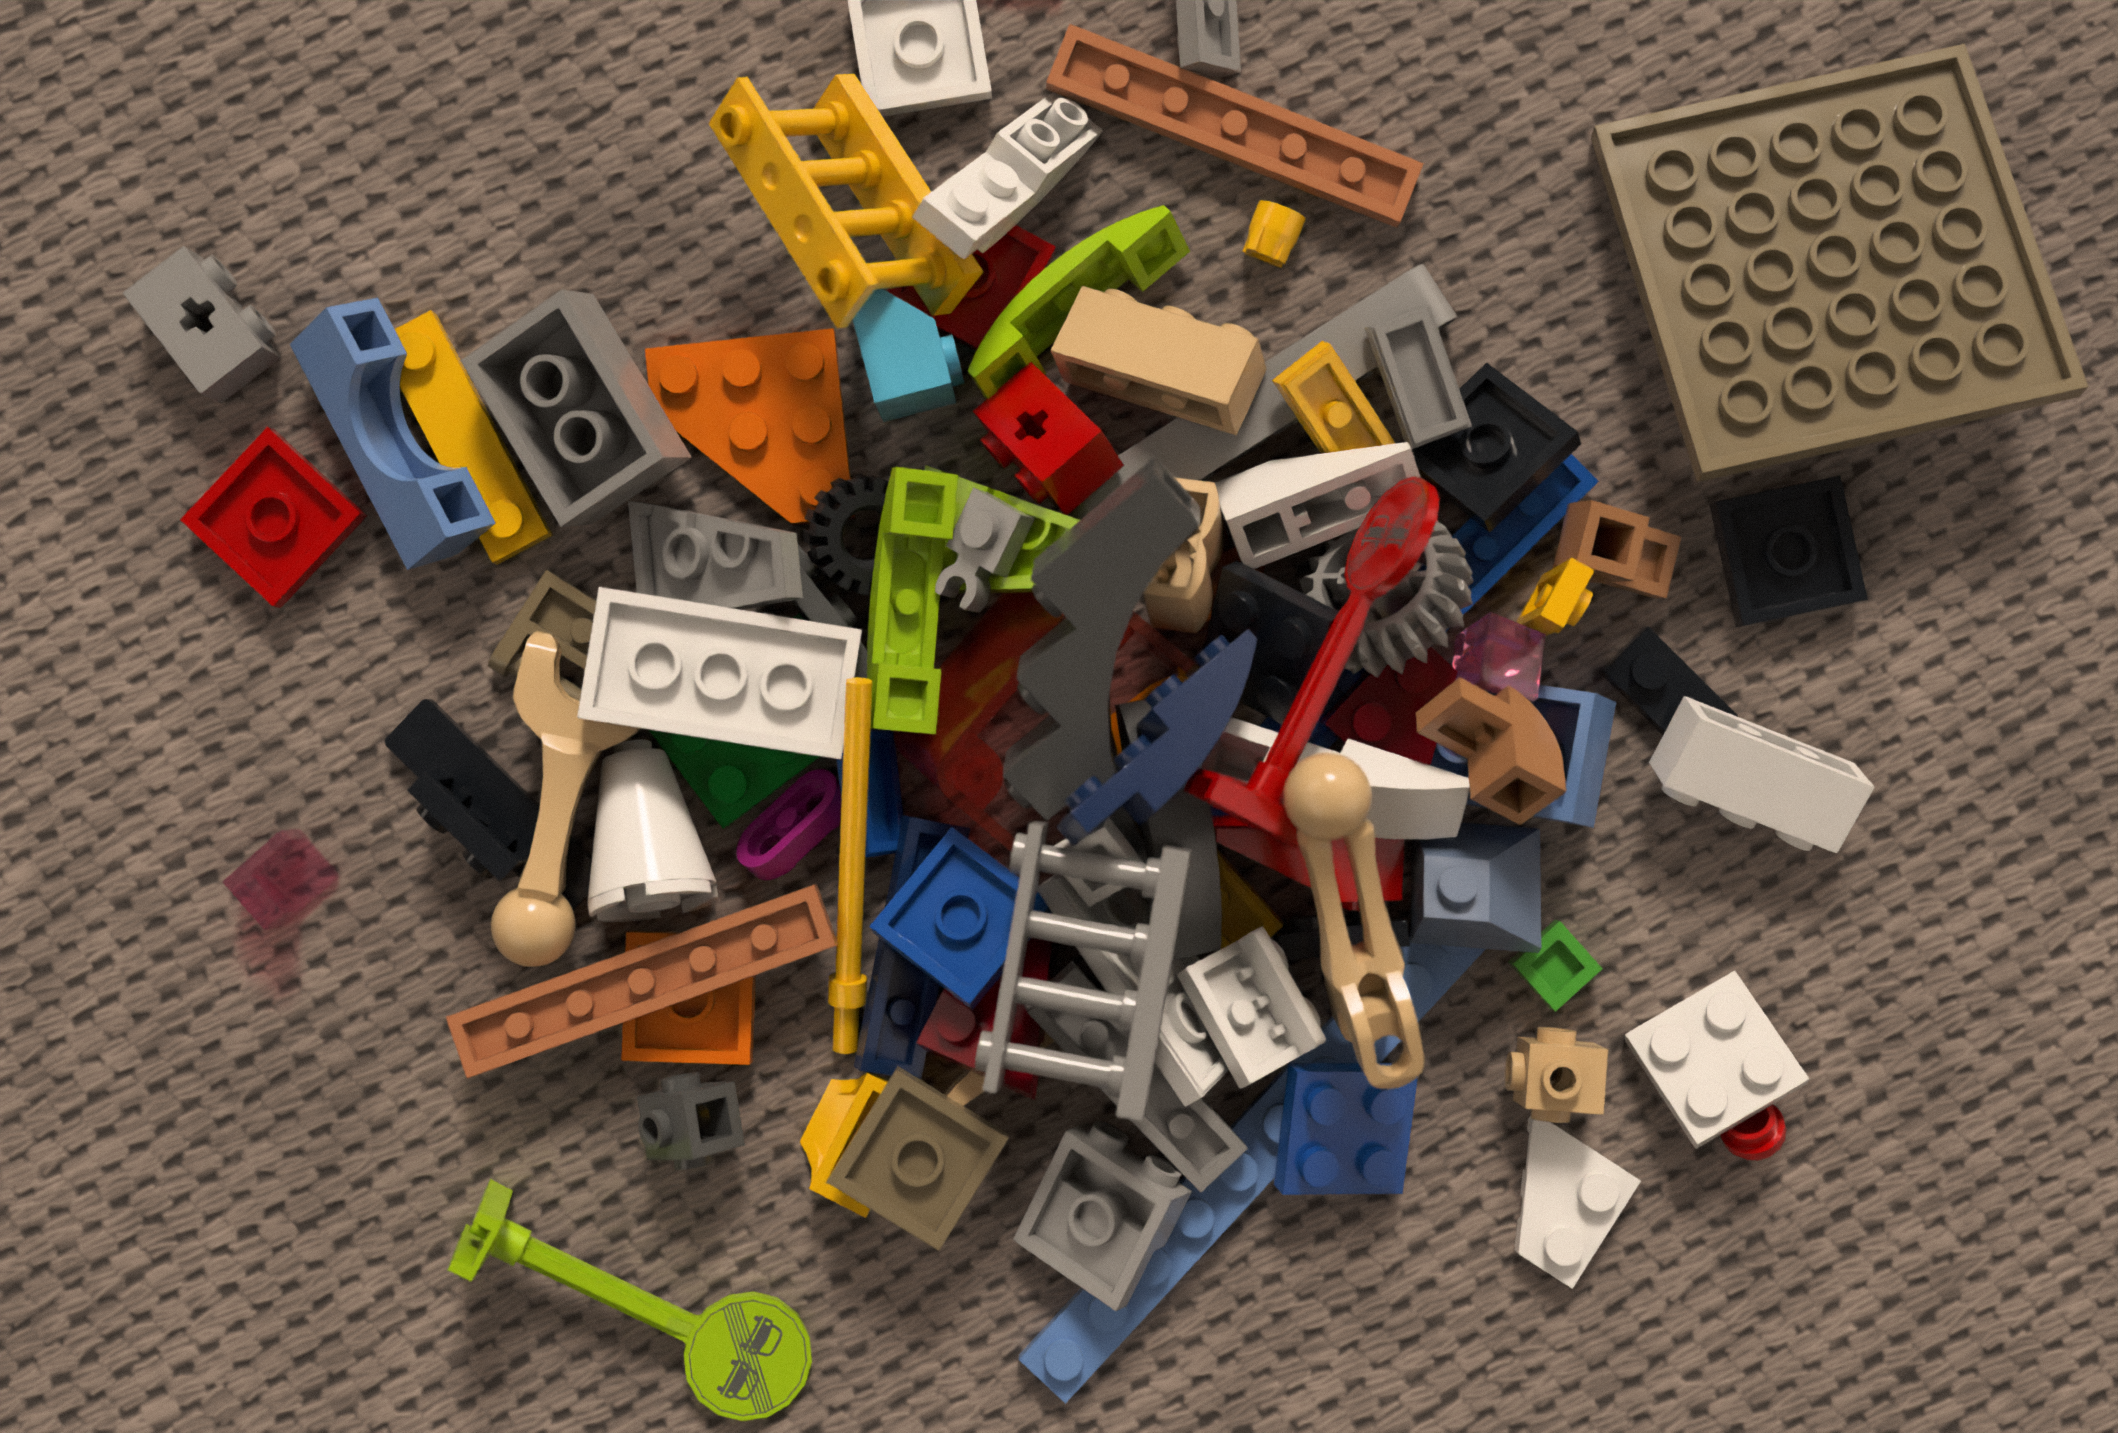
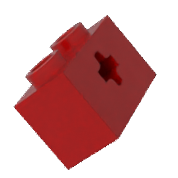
M1032 362L1025 365L1002 385L989 399L987 398L973 410L975 416L988 432L980 439V442L990 455L1004 469L1013 462L1020 469L1014 477L1030 497L1039 505L1048 498L1065 515L1072 512L1124 466L1102 430Z

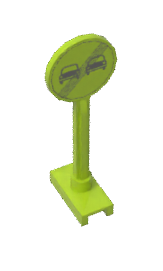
M492 1179L489 1180L472 1225L466 1224L460 1234L447 1269L448 1271L472 1282L489 1256L511 1266H514L517 1262L685 1343L684 1363L686 1380L698 1401L719 1416L739 1421L767 1418L790 1405L805 1386L812 1364L810 1336L798 1313L778 1297L755 1291L731 1294L708 1306L700 1315L690 1313L530 1236L531 1230L505 1218L513 1190Z

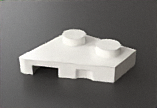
M1530 1115L1527 1127L1529 1140L1526 1169H1523L1520 1193L1522 1197L1521 1216L1517 1221L1514 1250L1573 1289L1641 1180L1553 1123L1534 1120Z

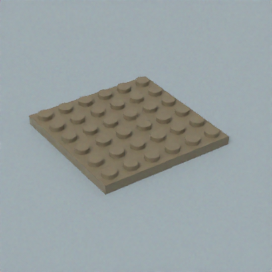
M1965 44L1594 126L1591 141L1697 482L2080 397L2088 388Z

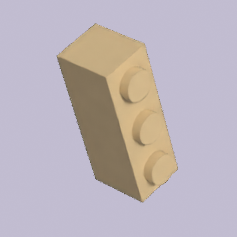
M1082 286L1050 350L1064 382L1233 435H1237L1267 371L1259 339L1246 329L1229 323L1222 324L1219 327L1199 321L1188 312L1173 306H1165L1159 309L1137 302L1127 293L1116 289H1107L1105 292Z

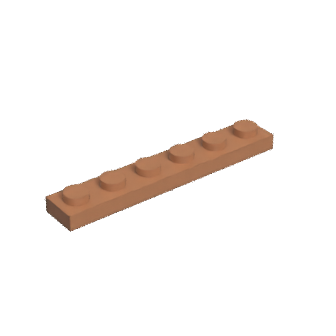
M1072 24L1068 26L1046 81V90L1396 228L1402 220L1424 164Z
M814 884L446 1017L466 1078H470L837 946L838 942L818 885Z

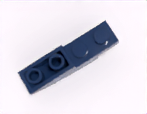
M1249 629L1232 643H1229L1223 635L1219 636L1192 660L1199 668L1197 672L1183 683L1173 674L1144 699L1152 709L1136 725L1143 735L1113 760L1121 770L1103 785L1095 775L1092 776L1063 801L1071 811L1056 827L1073 847L1122 806L1139 826L1142 825L1182 788L1204 762L1224 732L1240 700L1249 675L1257 638Z

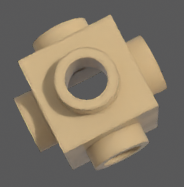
M1537 1027L1536 1038L1517 1037V1051L1508 1053L1505 1064L1507 1091H1514L1513 1100L1525 1109H1531V1118L1534 1120L1569 1123L1571 1112L1604 1115L1608 1049L1594 1042L1576 1041V1031ZM1558 1068L1557 1076L1550 1081L1552 1072Z

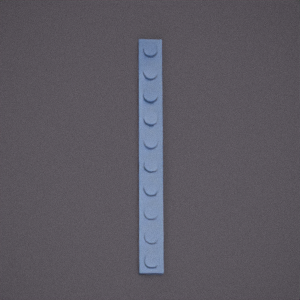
M1410 943V946L1400 947L1405 964L1403 980L1410 995L1418 1022L1485 949ZM1333 1017L1321 1028L1326 1037V1042L1289 1062L1358 1063L1353 1044L1343 1037ZM1384 1036L1376 1040L1374 1044L1376 1062L1381 1063L1401 1040L1395 1036ZM1288 1064L1230 1126L1243 1140L1248 1149L1201 1193L1185 1176L1179 1181L1180 1184L1190 1189L1192 1193L1165 1246L1154 1251L1127 1306L1115 1311L1083 1288H1080L1019 1354V1361L1065 1404L1275 1178Z

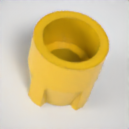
M1260 200L1251 219L1248 238L1242 252L1282 268V265L1286 264L1291 250L1298 241L1306 218L1286 206Z

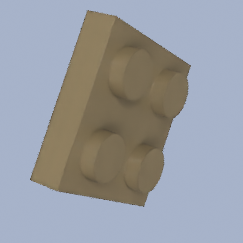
M897 1066L831 1172L827 1183L939 1251L1008 1141L1009 1134Z

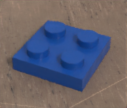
M951 827L869 927L881 940L966 1006L974 1010L1003 974L1020 877L1010 873L1008 868ZM1037 891L1034 911L1051 914L1052 911Z
M1288 1063L1274 1180L1275 1187L1282 1195L1403 1194L1418 1077L1399 1088L1380 1089L1374 1087L1368 1081L1359 1063ZM1378 1063V1064H1380V1065H1392L1393 1063Z

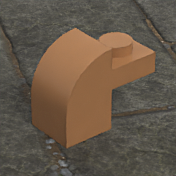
M1593 500L1573 502L1567 505L1552 568L1572 557L1595 570L1588 583H1602L1654 599L1667 598L1682 537L1648 527L1650 517Z
M1458 678L1416 712L1417 733L1467 758L1471 800L1521 825L1566 793L1562 754L1552 729L1537 708L1511 686H1506L1494 696L1470 682Z

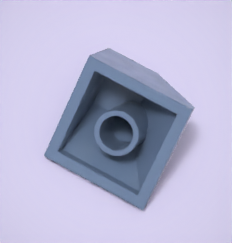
M1461 823L1456 837L1411 839L1410 943L1539 953L1541 950L1540 829Z

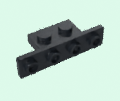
M422 700L385 739V745L418 777L407 790L420 803L416 807L418 814L436 831L443 834L449 831L466 848L462 853L464 859L480 875L488 879L495 877L500 882L515 876L521 877L530 855L540 804L434 700ZM571 836L566 863V886L561 894L568 900L574 912L588 897L592 855Z

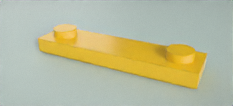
M430 310L395 328L407 352L400 377V389L439 463L452 468L467 467L496 523L479 537L491 562L498 565L553 536L437 314Z

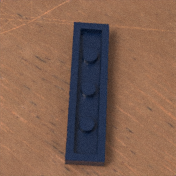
M903 815L885 907L951 827L966 838H969L970 828ZM880 938L878 940L854 1067L863 1072L892 1076L896 1067L899 1066L921 1080L927 1051L923 1050L916 1042L936 1005L940 985Z

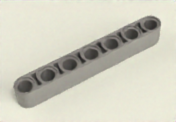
M1424 264L1410 269L1265 362L1267 371L1237 435L1178 417L1118 455L1124 466L1070 512L1068 516L1081 520L1154 457L1175 478L1205 481L1215 475L1213 471L1219 467L1223 470L1267 442L1266 438L1269 435L1274 434L1276 436L1298 422L1299 420L1272 380L1322 340L1332 345L1358 384L1372 375V370L1378 367L1365 331L1366 327L1430 304L1439 331L1457 319V315Z

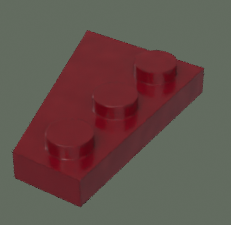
M1031 938L1027 945L1022 977L1050 982V979L1054 977L1059 943ZM1003 974L974 1010L970 1009L944 988L916 1043L927 1052L985 1077L986 1072L975 1070L977 1048L982 1031L993 1032ZM1017 1003L1011 1043L1040 1048V1043H1044L1045 1030L1027 1013L1024 1004ZM1006 1069L1002 1086L1035 1100L1039 1077L1034 1074Z

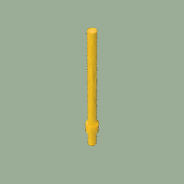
M858 677L846 679L836 936L838 945L836 946L835 972L830 974L828 979V1003L834 1007L832 1049L840 1054L857 1052L859 1008L866 1004L867 977L861 973L872 680Z

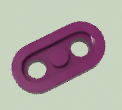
M826 769L813 770L800 777L744 830L736 849L738 861L760 880H773L790 872L812 848L841 824L839 779Z

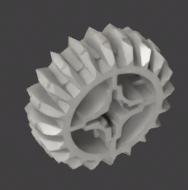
M1436 521L1429 542L1416 562L1427 565L1426 571H1414L1412 568L1397 586L1373 601L1367 613L1364 628L1348 658L1345 669L1355 674L1364 667L1368 673L1378 678L1386 665L1389 664L1393 670L1403 674L1406 661L1412 657L1427 663V649L1434 643L1448 647V636L1445 633L1447 628L1464 627L1463 614L1460 609L1473 604L1471 591L1468 588L1474 582L1472 570L1464 558L1466 553L1456 538H1452L1443 524ZM1358 529L1345 533L1337 541L1331 539L1325 541L1326 553L1324 556L1308 558L1310 570L1313 574L1299 580L1303 594L1337 611L1342 609L1351 594V590L1347 588L1344 574L1347 555Z

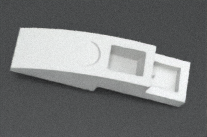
M1052 92L1000 130L984 154L925 196L912 218L962 259L968 257L976 249L984 253L1010 231L1052 190L1086 153L1103 130L1087 117L1084 109L1077 103Z
M1231 717L1224 732L1202 763V769L1236 778L1248 784L1258 762L1265 761L1278 732ZM1347 739L1341 753L1307 742L1297 764L1314 754L1330 752L1352 759L1363 769L1370 782L1372 792L1371 807L1366 818L1373 824L1374 838L1436 839L1457 836L1470 794L1469 778L1351 739Z

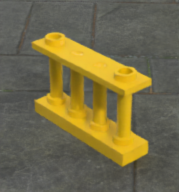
M836 74L813 109L775 111L768 110L748 77H737L708 124L836 328L847 327L873 291L877 289L913 285L932 316L951 314L981 276L983 270L972 254L962 259L912 218L923 198L931 193V190L856 75ZM817 135L832 159L801 161L786 137ZM849 185L864 209L833 212L818 187ZM881 235L896 260L865 263L850 237Z

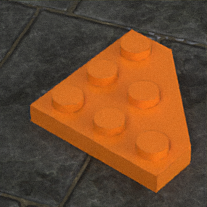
M834 328L645 348L648 385L676 432L793 526L810 524V521L806 520L805 516L808 508L811 510L816 509L819 502L814 497L820 490L830 491L833 488L830 482L838 478L844 480L851 479L837 340ZM855 514L852 515L849 519H856Z

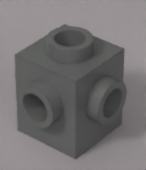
M699 1072L685 1073L662 1078V1090L637 1096L640 1113L638 1128L641 1140L645 1145L647 1160H673L675 1170L692 1169L713 1163L712 1154L745 1145L735 1081L701 1083Z

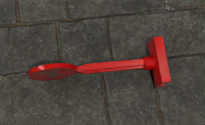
M1417 476L1403 479L1386 491L1368 512L1356 532L1347 555L1344 575L1347 588L1351 590V594L1346 604L1336 615L1265 761L1258 762L1248 784L1236 778L1198 768L1188 779L1183 789L1184 792L1290 848H1300L1296 834L1299 829L1290 820L1283 804L1287 778L1295 768L1364 628L1366 616L1373 601L1378 597H1382L1402 581L1415 566L1427 546L1438 516L1440 500L1435 486Z

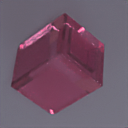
M1490 612L1456 635L1452 667L1458 671L1456 680L1462 678L1483 690H1489L1496 694L1509 685L1520 692L1531 703L1537 700L1539 693L1545 634Z
M300 829L281 830L222 882L264 930L284 927L331 886L338 879L339 874Z

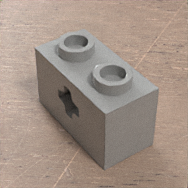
M183 246L125 290L123 295L198 392L214 401L223 403L281 358L269 342L270 339L276 336V333L269 322L253 305L250 304L243 309L230 292L238 285L236 280L214 255L211 254L204 259ZM211 311L209 320L214 327L206 333L204 330L207 324L202 316Z

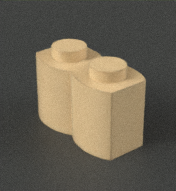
M1175 478L1200 505V526L1164 561L1144 591L1143 597L1152 627L1197 633L1207 620L1212 606L1213 591L1210 573L1217 566L1223 552L1225 541L1224 527L1215 483Z

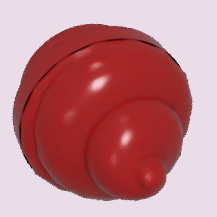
M1771 1105L1720 1136L1724 1146L1733 1155L1746 1160L1760 1161L1770 1158L1780 1150L1786 1140V1125L1780 1110L1775 1105Z

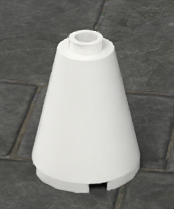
M631 740L615 745L613 747L614 754L605 757L601 765L587 902L590 917L597 915L598 920L604 922L651 920L662 918L659 911L680 905V901H682V913L695 911L713 904L719 899L718 884L666 752L660 749H653L652 742L648 740Z

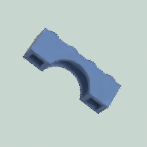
M378 298L326 307L290 343V346L406 569L410 570L460 553L496 523L467 467L452 468L437 463L421 449L411 434L404 417L400 398V377L407 352Z

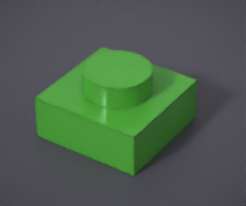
M1558 920L1552 921L1541 931V950L1539 953L1519 951L1508 961L1549 1009L1555 1012L1603 969Z

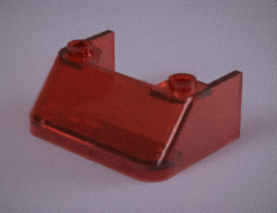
M1033 592L1003 593L938 668L941 669L936 734L893 731L894 742L901 755L1010 852H1012L1016 835L985 809L1001 789L1004 779L1002 775L1003 765L996 752L977 736L1018 689L1020 682L1016 678L1020 656L1066 618L1063 614L1058 618L1052 616L1039 603ZM1134 611L1132 612L1117 652L1133 636L1182 678L1195 663Z

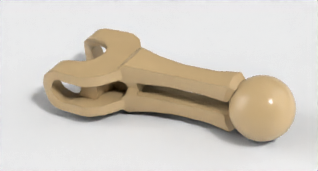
M535 631L526 642L513 693V699L521 719L542 740L543 782L539 815L530 855L520 877L518 887L509 891L501 898L494 909L491 919V934L498 950L511 962L526 967H538L552 963L560 958L572 943L576 928L575 915L570 903L561 893L565 890L567 855L575 816L584 788L602 751L629 740L641 729L577 718L580 701L570 697L560 683L562 649L559 641L551 633Z
M1318 753L1305 758L1291 771L1284 788V805L1290 820L1299 829L1296 832L1298 844L1308 870L1318 914L1321 968L1324 973L1332 1017L1343 1037L1353 1044L1356 1059L1368 1081L1374 1087L1380 1089L1399 1088L1410 1083L1421 1074L1424 1066V1054L1417 1017L1403 980L1405 964L1401 948L1392 929L1382 896L1375 859L1373 824L1366 818L1372 802L1371 786L1363 769L1352 759L1337 753ZM1340 838L1344 839L1349 855L1361 918L1363 941L1356 945H1351L1334 872L1331 840ZM1384 1036H1395L1403 1042L1401 1056L1392 1065H1380L1376 1062L1374 1044L1376 1040Z

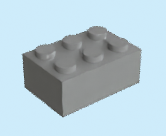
M561 289L461 360L560 527L592 525L692 458L594 294Z

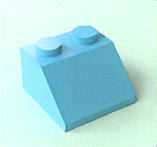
M884 289L874 290L853 318V323L874 403L883 422L955 404L956 399L953 386L965 383L953 336L948 335L939 338L934 318Z

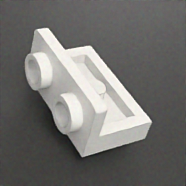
M1263 927L1253 930L1238 941L1177 973L1181 984L1239 1089L1246 1087L1326 1042V1037L1320 1028L1321 1023L1316 1008L1307 998L1302 996L1288 971V961L1284 951L1274 940L1270 939Z

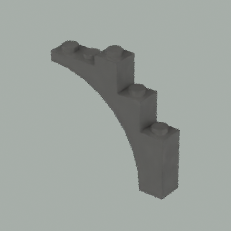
M1156 457L1151 459L1034 559L1031 580L1035 584L1032 586L1033 594L1052 616L1058 618L1063 614L1066 618L1020 656L1016 679L1020 682L1018 690L1021 696L1037 713L1044 715L1048 712L1050 715L1006 751L1002 775L1005 777V787L1013 799L1026 809L1033 806L1046 821L1066 806L1063 801L1092 776L1095 775L1103 785L1121 770L1113 761L1118 756V751L1111 728L1110 687L1116 653L1135 605L1159 568L1200 526V505ZM1122 806L1110 816V819L1144 863H1147L1142 825L1139 826Z

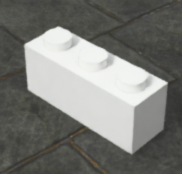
M1686 696L1683 697L1649 761L1663 784L1662 790L1671 798L1689 806H1697L1699 801L1716 806L1725 818L1745 828L1753 829L1756 823H1760L1775 829L1776 835L1788 844L1806 851H1810L1813 845L1838 853L1875 788L1853 762Z

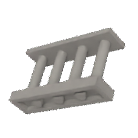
M1034 821L1029 823L1027 835L1016 834L1011 854L1010 873L1020 874L993 1032L982 1031L977 1048L975 1070L986 1072L982 1091L996 1093L1002 1086L1005 1071L1008 1069L1108 1088V1096L1119 1097L1117 1117L1143 1121L1148 1104L1192 849L1166 844L1163 847L1161 859L1149 857L1147 863L1045 845L1049 823ZM1040 871L1141 889L1142 897L1154 899L1150 925L1137 923L1136 929L1034 911ZM1029 937L1131 956L1130 963L1142 965L1138 991L1126 989L1123 996L1022 977ZM1017 1003L1119 1022V1029L1131 1031L1126 1057L1114 1055L1111 1062L1011 1043Z

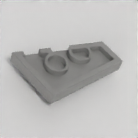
M628 501L637 593L739 610L803 598L796 533L651 503Z

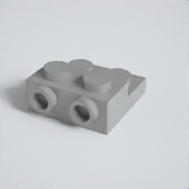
M1095 1121L1093 1126L1086 1123L1065 1131L1013 1241L1104 1304L1118 1311L1127 1306L1154 1251L1165 1246L1192 1191L1178 1182L1181 1172L1171 1162L1154 1155H1148L1144 1160L1125 1147L1129 1138L1122 1130L1109 1123Z

